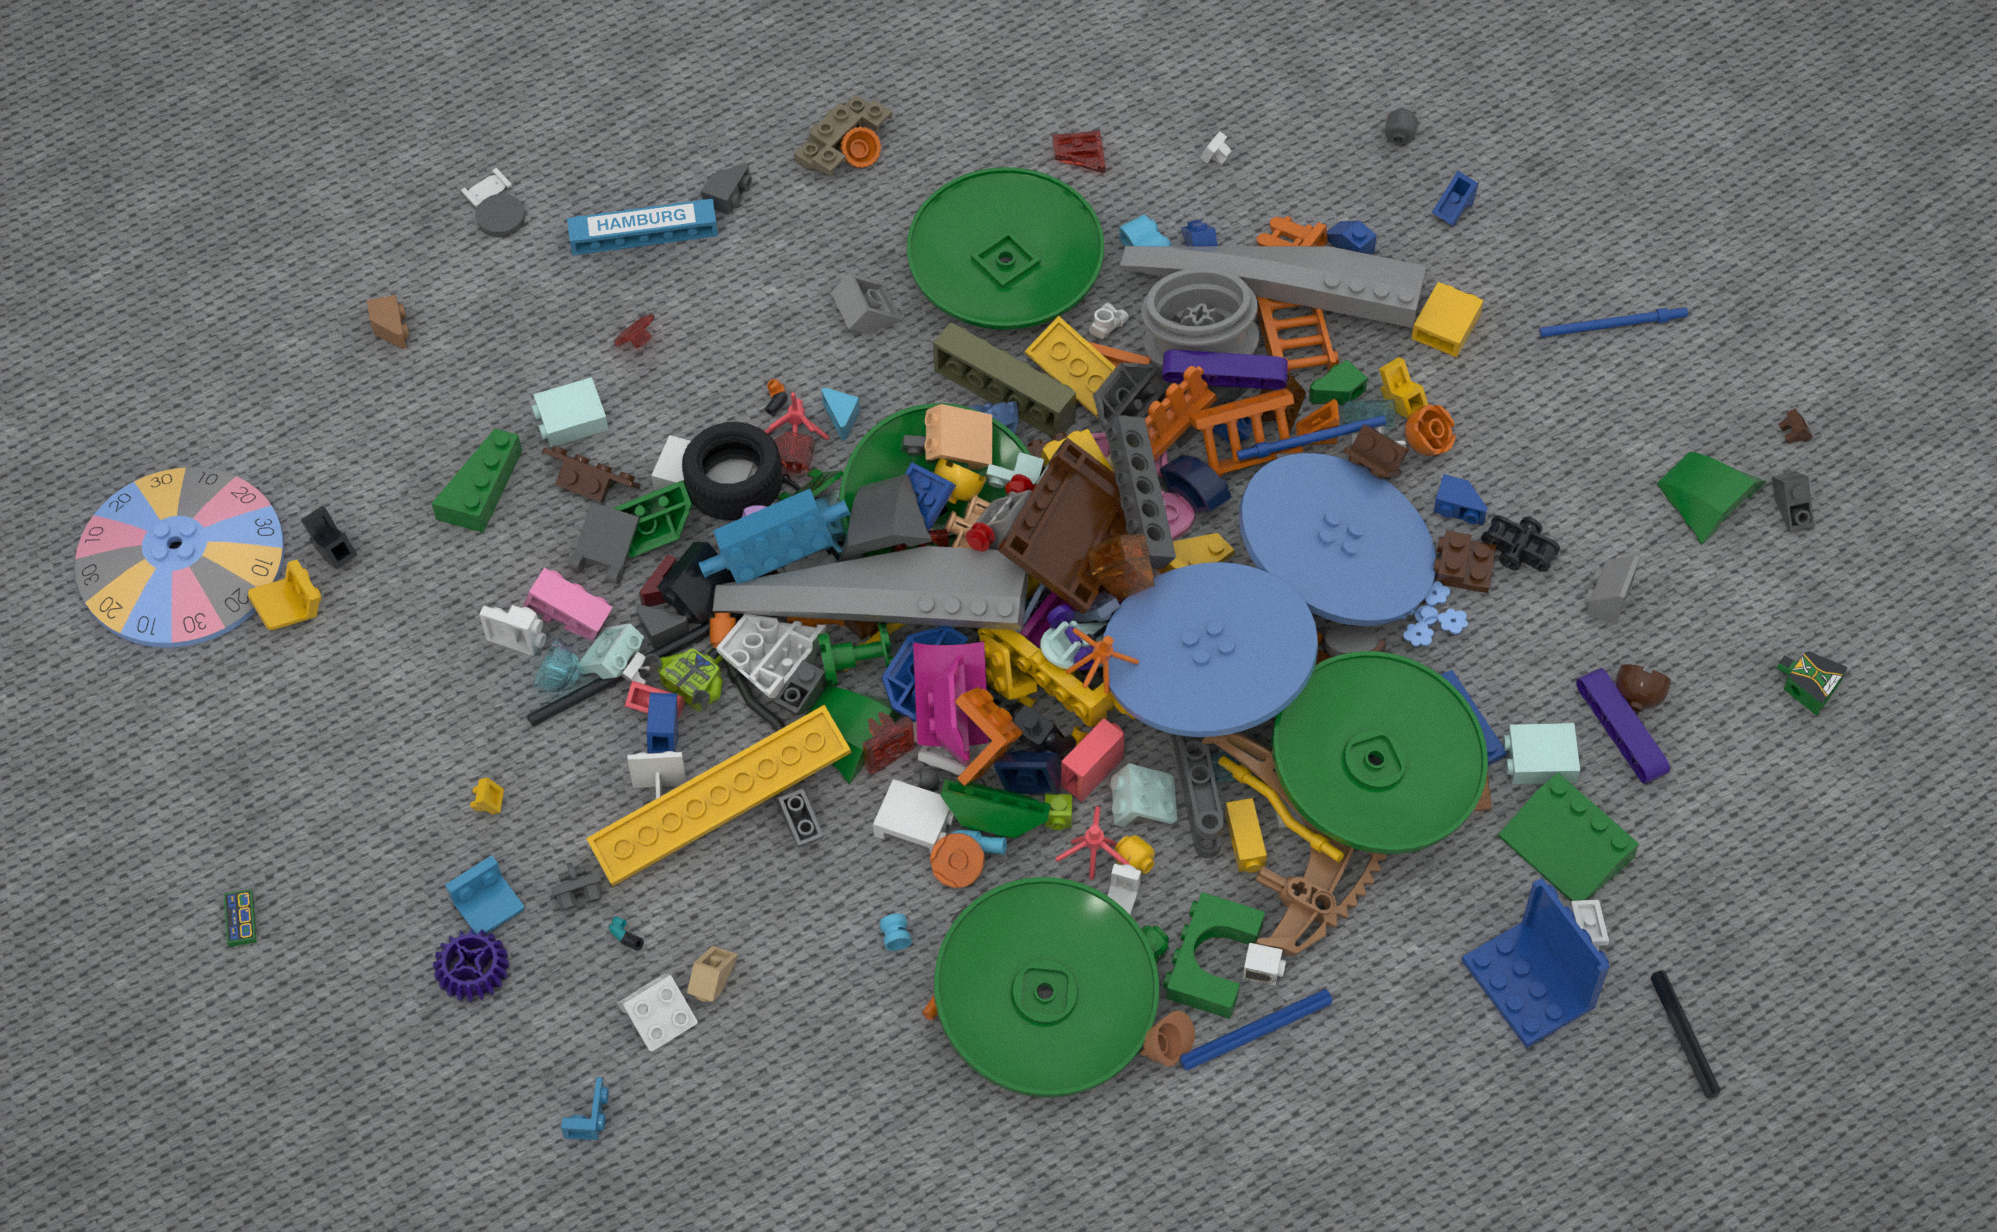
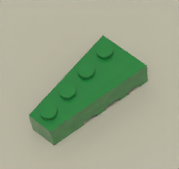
M494 429L431 503L436 520L484 533L522 453L519 435L499 429Z

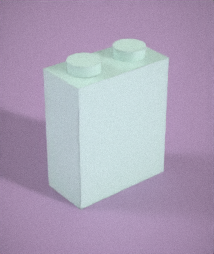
M592 377L533 394L536 403L532 405L533 414L536 420L541 419L542 424L538 425L543 440L548 439L550 448L553 445H561L609 430L606 415Z
M1574 723L1518 724L1509 726L1508 734L1503 735L1504 751H1508L1509 759H1506V774L1511 775L1512 784H1545L1557 772L1570 783H1577L1580 764Z

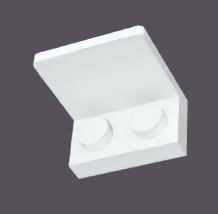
M662 974L617 1002L621 1011L628 1014L646 1047L651 1052L698 1023L678 986L669 974Z

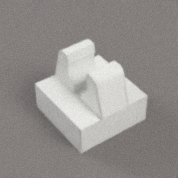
M1219 131L1206 147L1200 159L1205 163L1212 159L1223 164L1231 153V149L1224 143L1227 136Z
M637 652L621 676L628 681L645 684L646 681L640 677L638 670H647L649 672L650 666H642L645 656Z

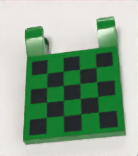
M814 468L807 473V476L813 479L793 495L783 491L776 499L782 501L808 489H811L815 497L841 478L843 471L822 472Z

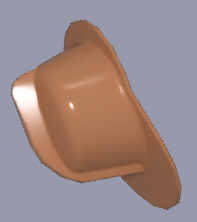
M1173 1011L1149 1029L1140 1054L1148 1056L1153 1062L1162 1063L1164 1066L1171 1067L1180 1060V1056L1189 1052L1194 1044L1195 1029L1190 1017L1183 1011Z

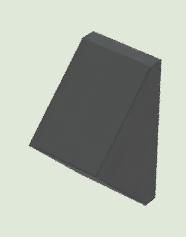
M638 604L636 607L639 623L654 649L689 632L688 618L686 616Z

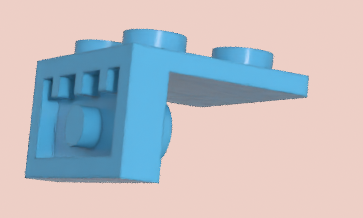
M492 855L445 884L451 902L470 928L474 929L475 934H478L481 929L488 934L525 910L522 902L502 877L499 865Z

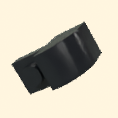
M321 506L301 519L315 549L335 569L357 555L346 534L337 529L325 507Z

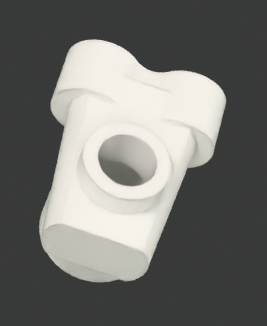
M1105 303L1095 312L1094 322L1089 327V332L1100 339L1108 338L1115 328L1122 327L1127 322L1129 315L1126 311L1116 310L1111 304Z

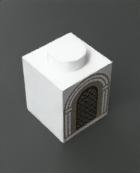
M1249 943L1243 979L1276 986L1277 977H1283L1286 961L1281 960L1282 949Z

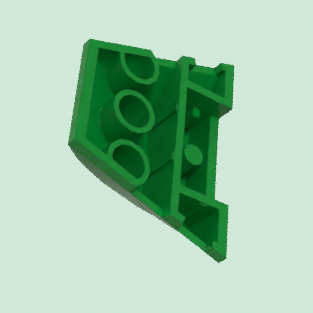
M1689 452L1657 482V486L1671 505L1677 508L1685 519V524L1691 527L1698 537L1697 540L1703 545L1718 530L1719 525L1747 497L1751 498L1766 483V480L1739 471L1706 455Z
M827 686L807 714L823 705L827 708L852 752L831 765L836 767L850 785L865 765V758L891 724L895 725L901 714L892 709L889 699Z

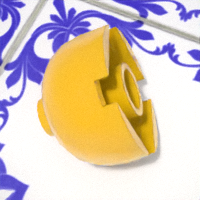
M939 458L934 474L956 485L948 501L956 504L957 500L968 501L977 496L987 479L943 458Z

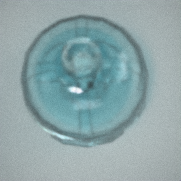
M555 638L532 685L547 692H560L569 683L574 685L581 672L576 669L579 660L574 649L565 642Z

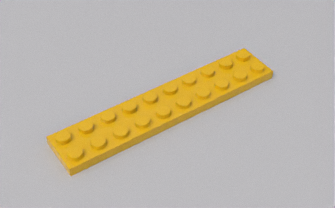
M823 705L587 837L586 840L611 885L615 886L852 752L827 708Z

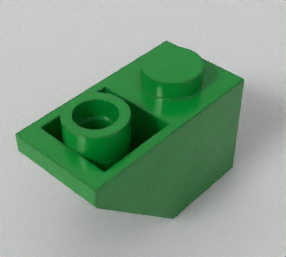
M1346 359L1340 365H1334L1323 378H1317L1310 385L1309 401L1312 404H1327L1335 399L1338 405H1349L1366 392L1368 377Z

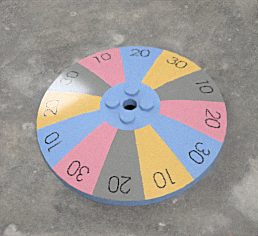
M200 467L160 471L125 486L112 495L95 512L86 525L77 547L75 558L76 582L79 592L94 618L117 636L133 643L152 647H183L199 644L231 631L256 612L248 598V590L278 580L284 560L283 531L277 514L266 497L250 483L235 475ZM174 542L182 543L177 549L169 548Z

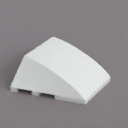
M744 614L716 649L727 662L740 671L769 698H777L802 660L810 664L814 663L820 647L818 634L825 633L826 625L818 624L816 628L803 626L802 622L799 621L789 624L778 622L777 618Z

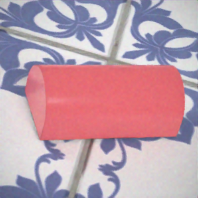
M632 681L625 707L648 714L650 693L671 692ZM677 694L679 719L684 707V696Z

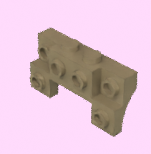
M858 95L852 97L845 105L839 103L834 109L827 112L824 119L811 128L809 132L810 139L794 153L795 162L805 169H816L831 177L833 170L841 162L843 164L846 162V156L840 150V143L845 134L855 127L861 126L863 128V125L878 132L879 126L887 118H892V111L875 100L869 103Z

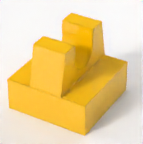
M488 777L479 779L478 786L474 787L472 791L476 795V799L470 803V807L475 811H487L490 814L500 813L504 788Z

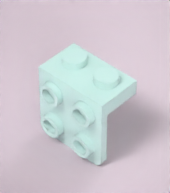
M1129 763L1111 777L1110 787L1113 797L1112 812L1114 814V825L1124 827L1138 816L1168 824H1173L1177 821L1174 777L1171 774Z

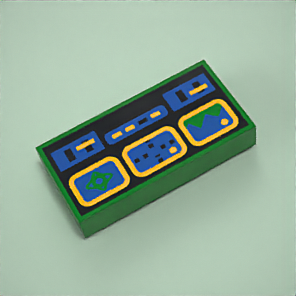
M252 890L224 894L228 946L233 947L256 943Z

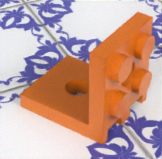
M980 687L961 694L955 701L992 740L958 776L957 779L964 786L981 778L994 762L1023 734L1020 728L1012 721L1010 713L1003 708H999L993 702L992 695L987 690L980 689Z

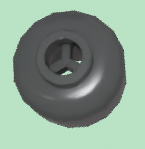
M1405 108L1392 111L1386 121L1385 136L1396 145L1410 143L1416 135L1417 117Z

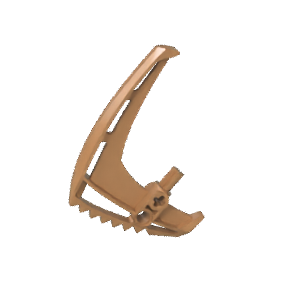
M1238 732L1229 735L1204 737L1202 740L1203 744L1215 743L1245 765L1289 804L1308 829L1316 834H1322L1329 839L1331 845L1344 853L1343 859L1337 862L1324 852L1319 853L1311 847L1308 865L1303 878H1293L1291 876L1284 878L1263 866L1256 876V882L1279 893L1278 898L1281 899L1283 905L1288 909L1270 938H1259L1254 944L1282 949V955L1295 956L1322 939L1326 935V926L1336 928L1337 917L1344 919L1348 917L1347 908H1355L1358 905L1356 897H1364L1366 895L1364 885H1372L1374 883L1371 873L1381 871L1378 861L1385 860L1387 856L1386 854L1368 852L1371 856L1362 875L1339 906H1336V900L1332 893L1349 862L1354 848L1326 836L1311 825L1296 810L1285 794L1277 774L1273 771L1275 767L1271 749ZM1247 753L1253 755L1254 757L1260 759V760L1263 761V762H1260V761L1256 760L1255 758H1253L1252 756L1248 755ZM1315 901L1321 902L1325 910H1320L1316 906ZM1319 921L1320 926L1314 934L1300 946H1295V941L1311 922Z

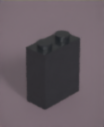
M693 542L657 586L663 594L662 598L678 611V615L688 618V624H703L712 613L716 585L736 582L731 571L727 570V568L707 578L704 577L699 562L718 555L708 542Z

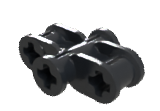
M1496 515L1491 520L1489 530L1481 536L1483 543L1496 545V550L1502 552L1499 556L1500 563L1504 567L1515 571L1519 570L1521 562L1536 570L1547 572L1551 567L1550 562L1552 558L1560 552L1559 544L1541 535L1542 525L1531 517H1523L1519 525L1503 516Z

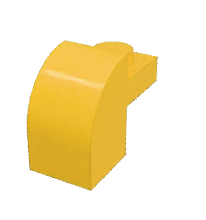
M1398 357L1379 368L1384 386L1380 387L1382 395L1399 415L1409 418L1410 414L1415 410L1428 405L1423 386L1411 381L1404 359Z

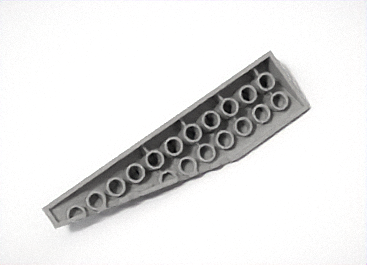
M1126 246L1120 264V269L1166 277L1174 272L1190 268L1221 269L1241 278L1255 296L1410 328H1413L1427 268L1425 265L1330 246Z
M924 546L758 577L739 584L732 582L716 585L713 612L1023 631L1029 574L998 550L987 549L981 552L971 548Z

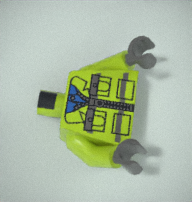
M711 648L704 656L695 649H689L685 653L682 652L662 658L655 654L646 655L642 666H650L649 673L651 675L660 671L661 685L671 693L684 696V702L697 712H700L702 709L706 710L709 704L718 701L721 697L723 681L720 668L717 665L723 660V657L717 652L716 648Z

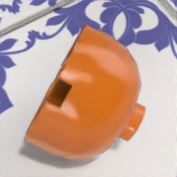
M1428 404L1422 406L1410 414L1405 424L1406 440L1410 447L1419 454L1433 456L1445 453L1452 448L1455 442L1456 434L1452 435L1451 428L1455 426L1449 412L1440 405L1433 406Z

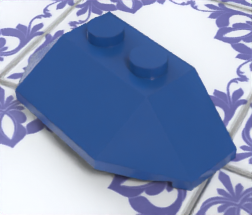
M939 626L938 628L908 635L881 678L892 709L911 721L916 722L913 642L927 645L966 644L969 638L950 626Z

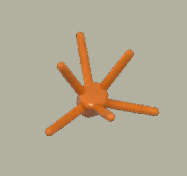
M1077 628L1073 629V633L1094 647L1092 653L1068 668L1066 674L1072 673L1094 659V663L1082 687H1088L1099 664H1103L1104 692L1109 694L1108 661L1110 657L1133 664H1138L1139 660L1113 651L1112 644L1114 640L1110 636H1105L1102 641L1095 642Z

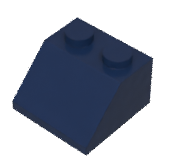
M1018 750L1015 752H1005L994 762V768L1006 791L1019 794L1059 795L1061 760L1058 753Z

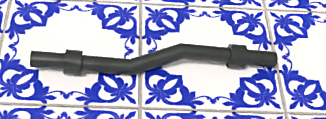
M723 658V662L728 669L727 675L730 681L736 684L746 705L772 725L776 732L784 728L785 725L782 720L755 699L744 679L745 676Z

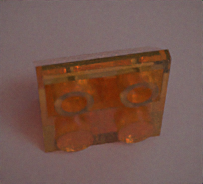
M1145 534L1118 535L1087 549L1092 575L1117 600H1123L1155 586Z

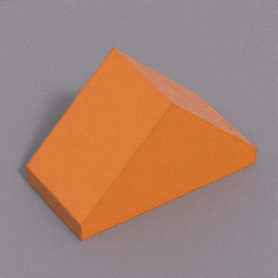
M1333 399L1297 422V436L1339 426L1337 401ZM1337 437L1306 445L1337 444Z

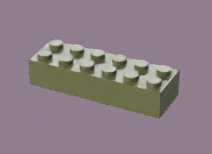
M951 322L933 342L935 372L986 401L993 403V405L1001 402L1007 404L1008 402L1015 401L1018 407V419L1052 437L1057 433H1066L1075 422L1076 392L1068 385L1060 384L1048 374L1035 370L1027 362L1017 360L1007 351L992 346L984 338H978L969 333L964 327H958Z

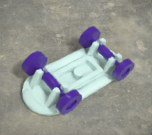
M1069 605L1058 606L1047 616V621L1052 628L1048 629L1042 636L1040 642L1041 651L1052 664L1068 669L1092 653L1094 647L1073 633V629L1077 628L1086 635H1093L1108 622L1077 624L1076 621H1072L1074 612ZM1104 633L1097 637L1095 642L1102 641ZM1094 659L1090 660L1089 662L1078 668V670H1087L1091 668L1094 663Z

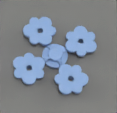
M1435 581L1432 583L1429 592L1424 598L1427 605L1420 606L1408 614L1412 615L1415 613L1417 623L1416 625L1409 624L1407 626V631L1403 633V638L1405 641L1411 642L1413 647L1420 645L1429 646L1431 644V637L1434 632L1432 629H1428V627L1433 626L1437 619L1441 624V629L1443 631H1450L1452 634H1459L1462 628L1464 629L1468 626L1466 621L1467 615L1464 611L1459 610L1455 612L1454 609H1448L1446 613H1441L1438 616V611L1432 607L1438 603L1444 604L1446 597L1450 595V589L1442 586L1441 582Z

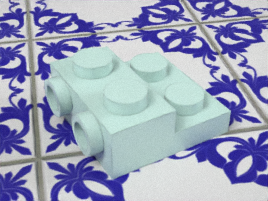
M630 623L603 628L575 668L582 674L597 673L602 679L617 678L626 669L629 658L639 651L644 636Z

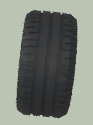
M724 422L713 425L695 436L687 445L683 454V477L692 504L699 511L710 517L726 521H736L742 518L744 509L747 507L770 506L778 497L782 488L783 474L778 446L768 433L751 424ZM730 459H745L759 467L750 478L737 483H718L707 476L709 470L716 464Z

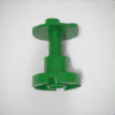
M878 622L881 641L852 646V641L830 645L828 632L818 634L828 686L838 684L836 671L855 668L858 661L884 656L886 669L893 660L891 648H886L891 647L886 623L881 624Z

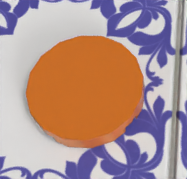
M952 833L941 838L933 846L930 863L934 876L942 884L952 888H960L974 883L982 875L985 866V854L981 845L972 836L964 833Z

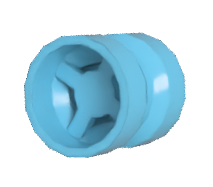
M891 914L879 921L881 932L885 934L883 940L886 950L896 951L911 945L912 939L910 933L906 931L908 923L904 914Z

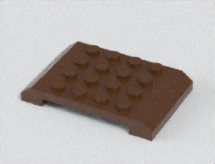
M1067 438L1053 454L998 549L1001 554L1083 615L1090 609L1099 592L1098 588L1128 536L1115 473Z

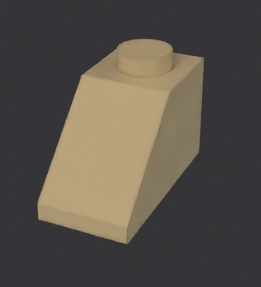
M715 946L710 947L694 962L687 993L694 995L697 1000L713 1002L722 993L738 954Z

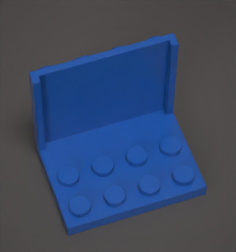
M1543 878L1532 884L1522 922L1462 956L1461 960L1526 1049L1595 1009L1610 967L1606 955L1596 949L1592 944L1589 933L1579 927L1570 908L1563 906L1558 899V894L1554 887L1547 885Z

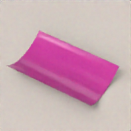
M984 641L962 645H927L913 642L918 745L942 747L936 742V734H930L929 718H933L935 715L934 707L929 708L928 691H933V682L958 655H963L966 692L977 687L986 690ZM967 715L969 746L989 743V737Z

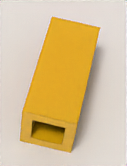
M1253 798L1226 802L1225 818L1238 871L1257 872L1262 866L1266 867L1267 854Z

